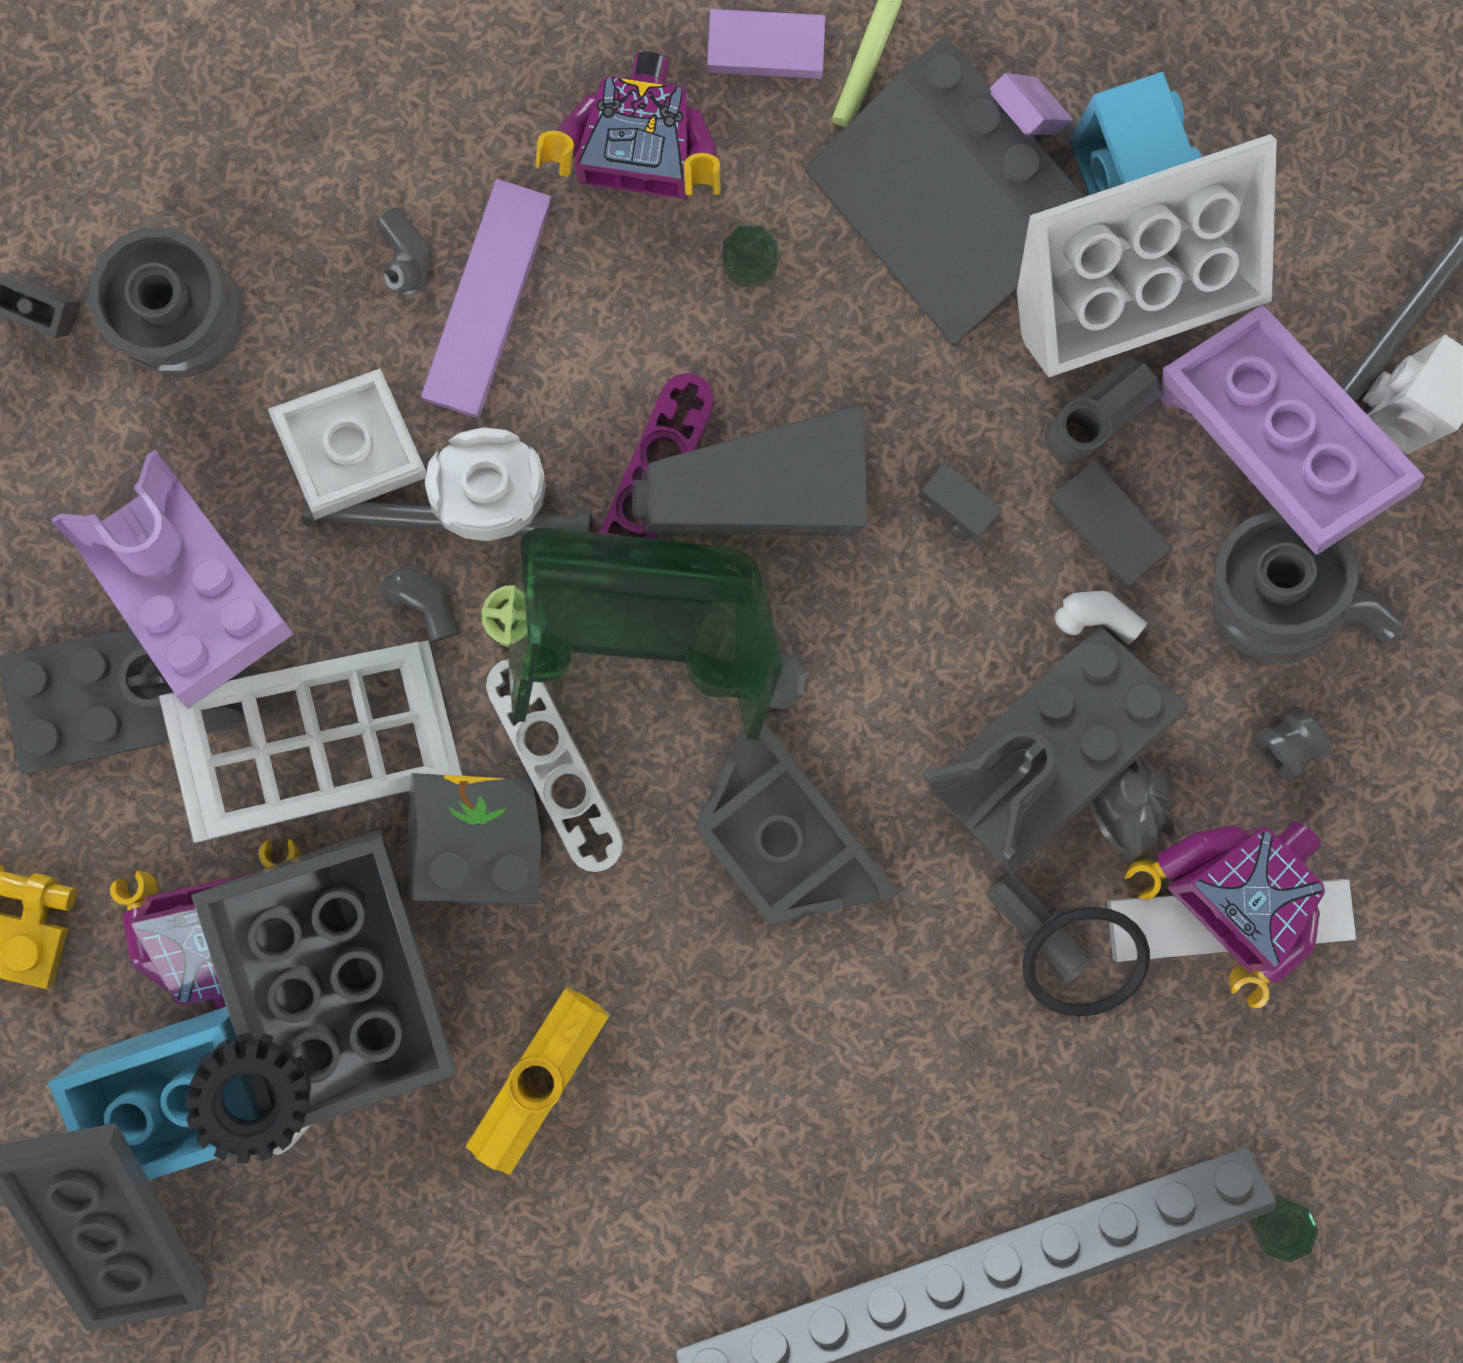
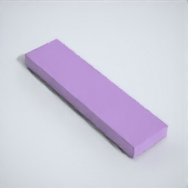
M496 178L421 394L423 401L474 418H480L553 205L552 196Z

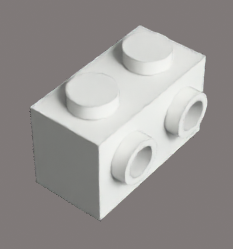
M1447 335L1437 339L1414 355L1405 358L1395 367L1391 375L1386 371L1380 374L1362 399L1364 403L1369 405L1365 413L1402 452L1410 454L1457 431L1463 423V346Z

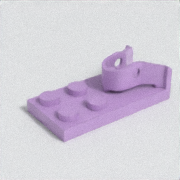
M1263 304L1163 368L1161 392L1163 395L1160 399L1165 407L1174 405L1191 413L1316 555L1419 489L1425 478L1418 468Z
M156 450L146 456L139 481L134 487L139 497L103 521L95 514L88 516L58 514L51 520L77 548L178 699L189 709L294 633Z

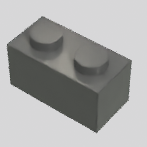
M0 273V316L54 338L69 336L78 314L80 300L15 273Z
M946 462L943 463L918 495L923 500L920 504L921 507L931 516L938 518L941 514L952 524L949 526L950 531L963 541L970 538L975 542L1002 510L999 505Z

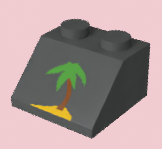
M411 773L403 895L412 900L538 904L542 840L532 780Z

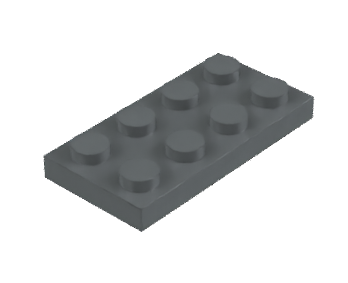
M117 1123L0 1145V1197L85 1330L205 1309L209 1286Z

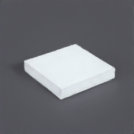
M381 369L268 409L314 520L420 481L426 477L425 467Z

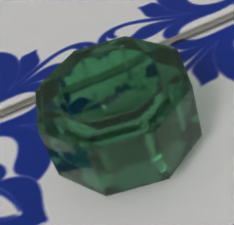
M738 226L723 241V272L739 287L762 286L777 271V241L763 227Z
M1278 1194L1274 1196L1276 1200L1275 1211L1252 1219L1250 1228L1259 1247L1265 1253L1290 1263L1311 1253L1319 1230L1307 1207L1300 1202Z

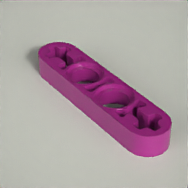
M689 373L676 375L662 389L594 542L589 557L590 570L596 580L606 588L621 590L636 583L659 534H643V525L632 524L626 519L623 512L626 501L632 496L634 480H642V474L649 465L647 461L648 450L656 442L664 440L677 445L681 454L697 450L712 416L714 407L712 389L698 375ZM692 388L697 390V401L703 407L700 411L696 409L688 411L682 426L683 430L693 431L691 438L687 439L673 428L658 425L662 418L673 425L678 413V404L672 399L675 393L685 395L688 389ZM617 524L630 535L646 537V540L642 547H639L631 540L625 556L627 561L633 564L629 573L619 570L615 578L606 576L608 568L600 560L604 552L614 554L622 540L621 535L610 534L614 525Z

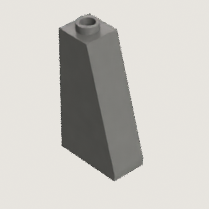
M864 407L841 409L650 462L642 474V480H634L633 482L634 517H643V534L853 535L867 526Z

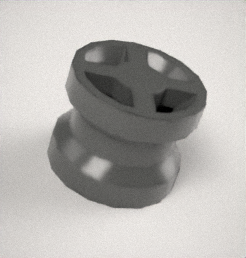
M1292 706L1283 712L1281 721L1273 728L1262 727L1253 734L1252 738L1255 746L1275 773L1287 782H1293L1303 773V766L1311 760L1322 761L1332 752L1331 744L1318 723L1297 706Z

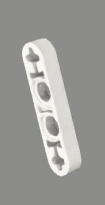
M510 658L500 661L491 669L487 677L486 689L489 699L570 857L577 866L586 871L599 872L610 868L618 861L623 851L621 831L540 674L531 664L522 659ZM509 670H512L519 677L526 674L529 676L531 683L527 684L523 691L531 706H534L540 699H542L546 706L544 711L527 714L516 725H514L510 715L522 712L520 706L513 696L507 695L502 697L499 692V688L506 684L503 674ZM540 721L551 723L556 728L559 736L555 750L544 756H537L531 753L525 742L526 732L529 727ZM566 774H574L580 777L586 788L583 802L572 809H565L559 806L552 794L555 781ZM594 804L598 807L601 816L589 819L593 829L598 835L608 832L613 843L605 848L608 858L600 862L594 854L584 857L581 853L580 846L587 841L581 825L578 824L569 832L564 823L565 819L583 815Z

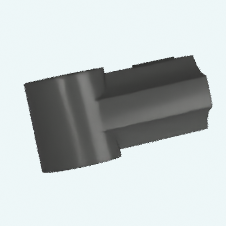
M1129 356L1079 398L1067 403L1048 425L1045 439L1050 454L1058 461L1067 464H1076L1088 459L1099 447L1163 395L1158 385V378L1145 363H1140ZM1074 421L1084 426L1088 433L1089 441L1081 443L1071 438L1066 430V422Z

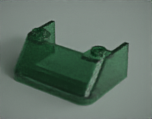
M536 528L522 536L516 564L508 656L512 721L525 722L533 682L554 681L563 677L569 669L571 652L685 662L689 680L702 693L711 697L738 698L746 739H759L783 668V663L759 568L750 556L728 547L554 528Z

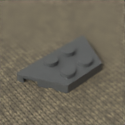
M755 710L750 713L694 829L768 924L797 919L800 916L815 913L821 914L844 909V907L878 900L884 901L895 897L898 894L896 889Z

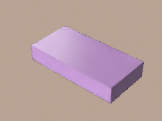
M710 9L707 73L822 79L826 15Z
M1004 73L990 88L992 91L990 94L1025 135H1058L1074 121L1037 77Z

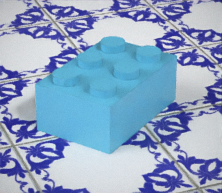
M227 1006L83 1054L48 1082V1085L68 1132L117 1123L148 1180L216 1159L217 1157L214 1156L216 1147L209 1143L203 1149L196 1141L199 1135L197 1128L190 1131L186 1121L190 1112L189 1108H185V1099L190 1088L189 1084L207 1053L211 1054L215 1051L217 1044L226 1039L230 1043L237 1040ZM243 1074L232 1079L224 1089V1103L229 1112L243 1120L261 1118L262 1115L249 1075Z

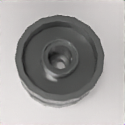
M144 227L119 237L100 255L90 276L88 304L97 328L118 349L131 356L141 366L163 376L193 377L214 369L234 350L242 333L244 302L236 281L195 238L172 228Z
M1270 510L1246 519L1226 537L1216 558L1212 614L1222 636L1240 653L1265 663H1295L1319 654L1337 638L1347 617L1358 585L1357 558L1346 536L1316 555L1277 510Z

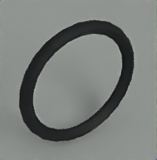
M1101 907L1077 908L1061 913L1047 921L1033 935L1023 957V978L1027 989L1036 1001L1047 1009L1062 1015L1078 1017L1097 1015L1121 1005L1138 990L1146 977L1150 965V948L1141 928L1125 914ZM1097 919L1119 925L1128 932L1134 940L1137 949V964L1128 982L1110 997L1089 1004L1065 1003L1050 996L1038 983L1035 974V961L1038 952L1045 940L1065 925L1080 920Z

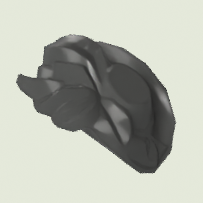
M1138 757L1089 803L1091 812L1104 837L1114 848L1123 853V862H1132L1151 853L1160 832L1166 833L1169 838L1174 835L1175 825L1170 812L1175 804L1168 798L1171 792L1168 787V780L1142 757Z

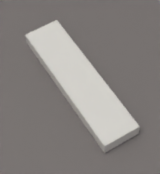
M1322 880L1325 894L1318 904L1320 918L1316 944L1356 940L1349 880ZM1173 894L1159 895L1148 900L1138 897L1107 900L1108 909L1125 914L1141 928L1148 941L1150 959L1229 952ZM1109 922L1113 960L1116 962L1137 960L1135 942L1129 933L1119 925Z

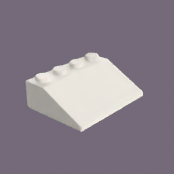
M1271 134L1030 215L1017 288L1020 328L1025 346L1048 377L1272 301L1277 140Z

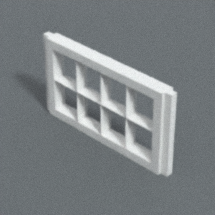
M429 640L229 680L189 709L178 699L174 692L159 696L193 843L410 792L411 773L462 776ZM400 668L410 711L372 719L362 676ZM348 679L359 723L320 731L310 687ZM295 690L306 735L266 743L256 698ZM241 702L252 747L211 755L201 710ZM413 723L424 766L386 775L376 731ZM362 734L372 778L334 787L323 743ZM309 746L320 791L280 800L270 755ZM255 758L266 803L225 813L214 767Z

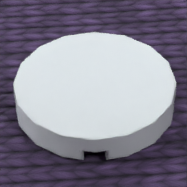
M483 427L461 432L449 439V445L439 455L438 451H436L429 461L425 486L432 512L446 529L465 539L491 541L512 536L530 524L543 505L546 482L540 457L532 447L530 449L526 444L520 442L519 436L507 430Z

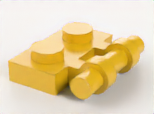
M0 864V896L21 900L24 906L22 917L0 912V978L43 989L52 988L55 984L69 928L46 923L49 908L69 912L76 902L77 889L56 884L57 880L55 877L34 873L30 877L4 872L5 868Z

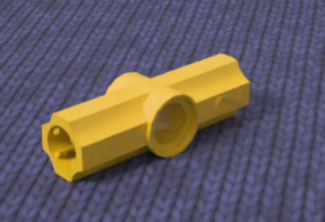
M569 987L564 988L466 1144V1148L475 1155L477 1160L493 1170H498L508 1175L512 1173L610 1017V1014L600 1007L598 1003ZM530 1066L546 1068L554 1080L552 1091L545 1094L532 1092L524 1082V1070Z

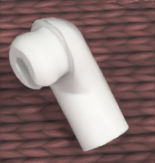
M1104 590L1072 593L1063 600L1064 606L1058 609L1055 614L1056 624L1069 635L1080 634L1085 626L1103 625L1127 645L1131 644L1147 625V622L1113 594Z

